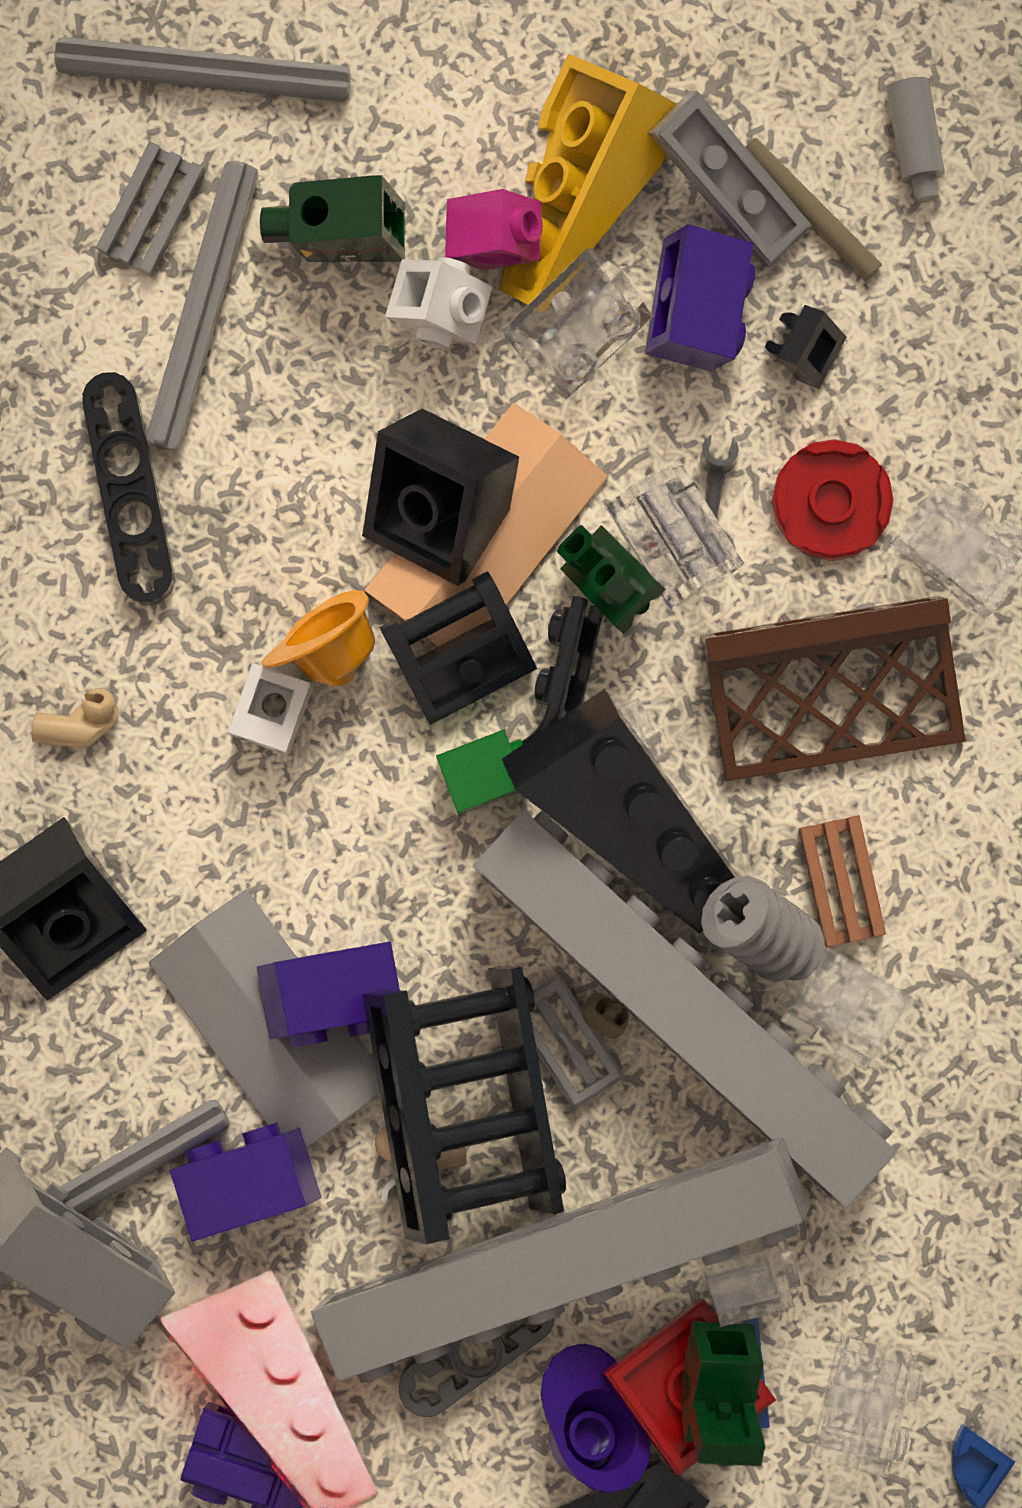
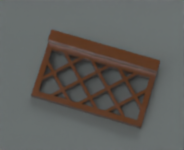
M933 596L700 635L703 655L707 665L725 780L731 781L966 742L948 623H951L948 599L941 596ZM935 636L938 661L923 680L897 660L912 640ZM899 642L890 655L877 647L878 645ZM868 648L885 661L864 690L837 671L849 653L854 649ZM839 652L830 665L817 657L818 655ZM807 657L825 670V672L805 700H803L777 680L791 660ZM779 662L770 676L757 667L758 665ZM747 667L765 680V683L745 710L725 697L722 671ZM892 667L919 685L899 715L872 697V694ZM940 673L944 695L932 687ZM832 677L859 695V698L839 725L812 707V704ZM772 687H775L800 705L779 735L752 716ZM928 692L945 704L949 730L924 734L906 720ZM868 701L894 720V722L879 742L864 744L846 730ZM727 707L740 715L731 729ZM808 711L832 728L834 732L820 752L804 754L786 740ZM747 721L775 740L760 762L736 765L732 742ZM901 727L915 735L893 739ZM842 736L855 745L833 749ZM782 746L795 755L773 759Z

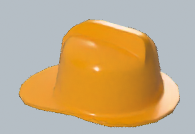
M360 590L340 593L304 615L295 623L284 640L261 661L263 668H272L292 662L314 682L326 683L332 687L348 684L354 678L360 665L373 651L375 645V636L365 613L369 601L366 593Z

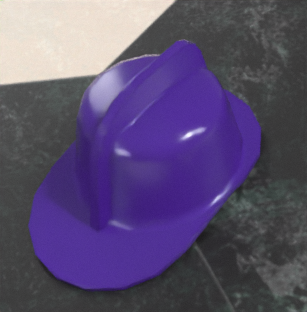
M585 1343L568 1346L552 1357L542 1378L540 1395L544 1415L549 1425L548 1443L552 1456L562 1470L592 1490L606 1493L626 1490L643 1476L650 1460L651 1442L602 1374L604 1370L616 1362V1359L601 1347Z

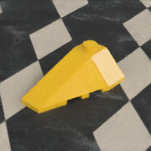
M568 53L540 116L538 129L550 132L543 163L530 162L525 182L534 185V199L541 201L542 234L540 237V261L504 267L499 290L539 311L545 308L662 166L667 155L648 132L677 103L637 82Z

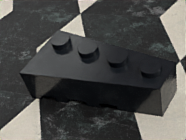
M603 689L502 758V762L516 791L698 933L703 931L701 924L702 911L708 897L720 884L738 876L606 689Z

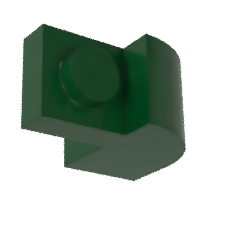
M692 1321L682 1379V1423L685 1441L694 1442L698 1464H714L726 1467L734 1465H762L766 1446L755 1403L764 1363L753 1324Z

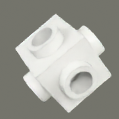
M438 257L437 261L402 259L385 317L415 331L414 340L431 348L449 350L451 342L476 344L485 319V311L493 286L471 276L472 267L455 259Z

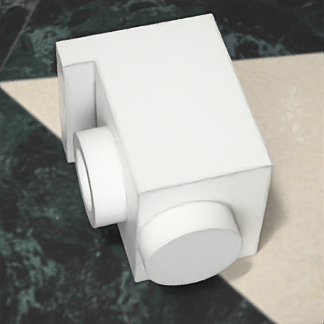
M252 663L228 733L235 738L290 756L313 686L310 682L302 680L304 673L295 665L286 663L272 668H263V666ZM271 695H280L286 701L285 711L280 716L270 717L264 712V702Z

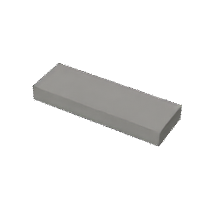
M690 91L648 132L734 234L741 240L754 243L752 254L763 266L771 267L812 226L698 91Z

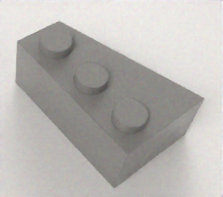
M5 1147L0 1153V1282L5 1285H10L13 1280L26 1287L31 1297L47 1311L57 1314L62 1309L74 1316L79 1327L95 1340L103 1342L108 1337L129 1349L176 1293L160 1263L99 1216L93 1222L62 1203L68 1196V1193L53 1181L45 1191L26 1177L20 1165L22 1158L8 1147Z

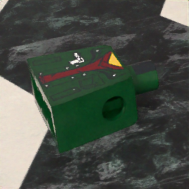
M382 175L293 183L289 188V206L261 208L259 222L262 241L264 243L290 242V245L308 262H401L402 259H405V202Z

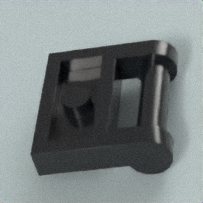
M488 571L472 578V586L398 624L396 619L379 627L430 725L538 669ZM483 607L486 608L491 620L418 658L415 657L410 645Z

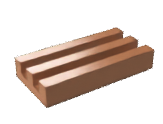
M860 815L799 828L819 925L825 937L824 947L886 935ZM839 832H849L869 926H859ZM826 836L846 931H835L815 837Z

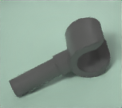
M709 435L704 441L700 455L701 465L707 472V489L702 522L717 524L725 474L734 468L739 449L737 441L732 438L730 457L725 460L714 459L709 453L712 435Z

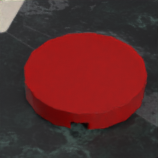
M836 439L810 443L790 457L776 477L771 500L775 522L788 543L809 557L827 561L855 557L874 545L889 524L894 502L890 477L883 466L879 465L877 460L858 444Z

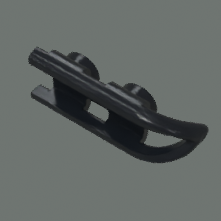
M572 596L570 607H563V610L557 609L551 616L548 626V639L551 645L559 646L555 667L550 666L549 669L544 668L540 671L534 690L536 702L547 705V709L538 728L530 736L522 740L523 744L558 721L563 711H566V714L583 704L603 614L596 606L590 605L588 617H585L588 599ZM579 652L575 675H572L576 653Z

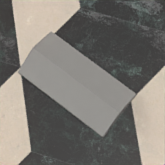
M246 889L192 926L148 963L266 1123L269 1125L278 1122L281 1133L300 1127L306 1148H308L380 1094L375 1062L356 1036L349 1037L347 1025L326 1029L328 1041L292 1048L290 1036L269 1040L256 967L272 962L294 959L297 956Z

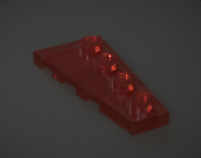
M273 1270L159 1319L158 1327L171 1343L175 1342L191 1362L192 1369L207 1387L210 1386L230 1410V1416L246 1435L249 1434L268 1457V1463L305 1508H357L376 1499L378 1491Z

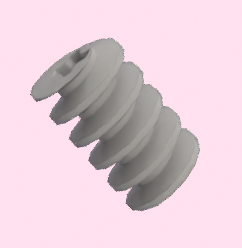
M750 876L730 879L720 884L710 894L703 907L701 924L704 935L716 947H720L728 955L733 956L738 962L745 964L750 970L755 971L760 977L773 982L787 979L796 981L808 978L819 966L824 954L825 937L821 926L809 914L804 913L798 906L793 905L787 898L782 897L764 881Z

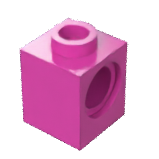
M505 189L447 199L446 258L455 259L471 267L485 270L540 261V237L542 234L541 201Z

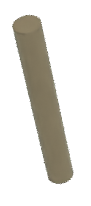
M757 137L745 146L810 222L811 227L865 282L881 268L883 264Z

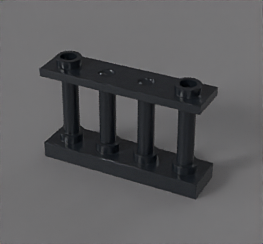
M497 966L488 968L492 989L415 1005L412 1000L408 999L407 990L385 989L363 994L403 1230L407 1240L426 1245L448 1240L450 1236L447 1222L452 1219V1214L526 1196L528 1197L529 1209L549 1214L564 1212L562 1194L566 1191V1177L560 1161L555 1158L530 1015L535 1006L534 992L530 981L523 974L522 967ZM496 1014L502 1050L431 1066H425L423 1062H419L415 1037L419 1036L421 1029ZM507 1075L513 1111L439 1128L430 1123L426 1099L430 1097L431 1091ZM517 1136L523 1172L451 1189H446L444 1185L440 1184L436 1160L441 1158L442 1152Z

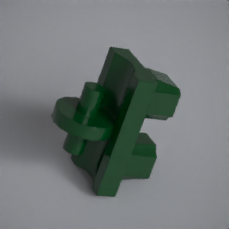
M583 525L576 527L557 549V553L566 561L560 570L623 634L632 626L635 615H642L647 612L650 607L649 601L659 598L666 590L602 525L593 534Z

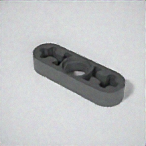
M555 1318L540 1323L541 1325L533 1331L526 1324L520 1325L509 1333V1337L518 1344L508 1351L505 1349L502 1336L492 1339L495 1346L494 1358L488 1365L482 1368H472L466 1365L460 1358L459 1346L463 1339L449 1343L451 1350L448 1353L451 1364L456 1372L467 1379V1381L457 1387L451 1375L438 1386L437 1391L440 1399L434 1403L426 1396L418 1400L412 1397L411 1392L416 1387V1381L413 1376L422 1371L426 1377H433L445 1368V1364L437 1358L417 1364L414 1360L405 1368L399 1382V1396L403 1405L408 1411L421 1417H432L442 1413L543 1340L552 1330Z

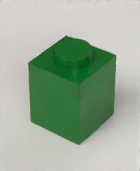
M505 729L436 755L458 816L519 793L511 782L502 758L523 745L521 739L509 742Z

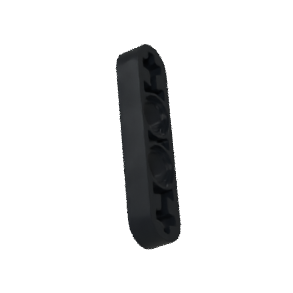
M103 372L94 376L86 384L82 393V405L117 577L122 590L134 602L142 605H154L163 601L171 593L175 584V572L146 438L140 401L134 386L125 376L115 372ZM113 386L118 395H127V401L118 404L117 410L123 427L134 422V432L114 431L100 438V429L112 430L110 419L103 407L95 408V401L104 398L103 388ZM119 444L132 445L140 454L138 467L133 473L126 476L112 474L106 465L109 451ZM131 502L146 504L152 513V521L149 527L138 535H130L123 532L118 524V516L121 509ZM158 539L159 548H146L151 567L154 570H163V578H158L154 581V591L145 593L140 584H131L130 576L136 575L140 571L137 554L135 551H132L124 556L122 548L124 545L143 546Z

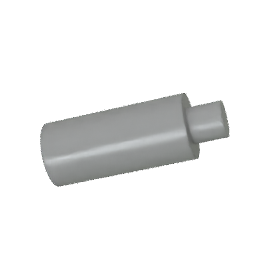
M926 77L898 80L889 84L886 87L901 180L903 183H912L915 202L932 201L939 198L936 179L943 176L945 170L930 82Z

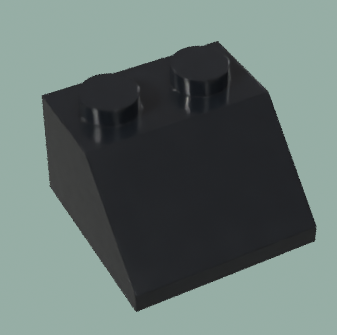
M423 408L379 430L377 434L362 536L457 586L461 585L467 580L510 510L519 456Z
M65 817L0 861V948L47 1001L147 931L93 851Z

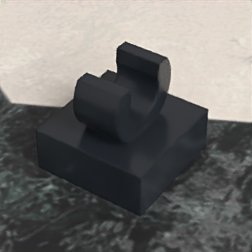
M804 305L799 316L791 312L782 313L779 320L786 328L791 330L785 343L777 344L773 341H767L765 348L798 381L820 389L847 336L824 311Z

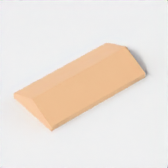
M513 403L485 438V440L519 456L511 507L467 580L457 586L394 553L364 591L400 620L405 621L472 586V578L488 571L507 606L602 486L608 475L561 433ZM483 607L425 639L437 648L491 620L486 608Z

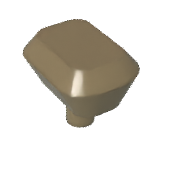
M594 993L589 996L582 1010L584 1021L611 1039L620 1037L628 1025V1011L623 1008L621 1003L614 1002L601 993Z

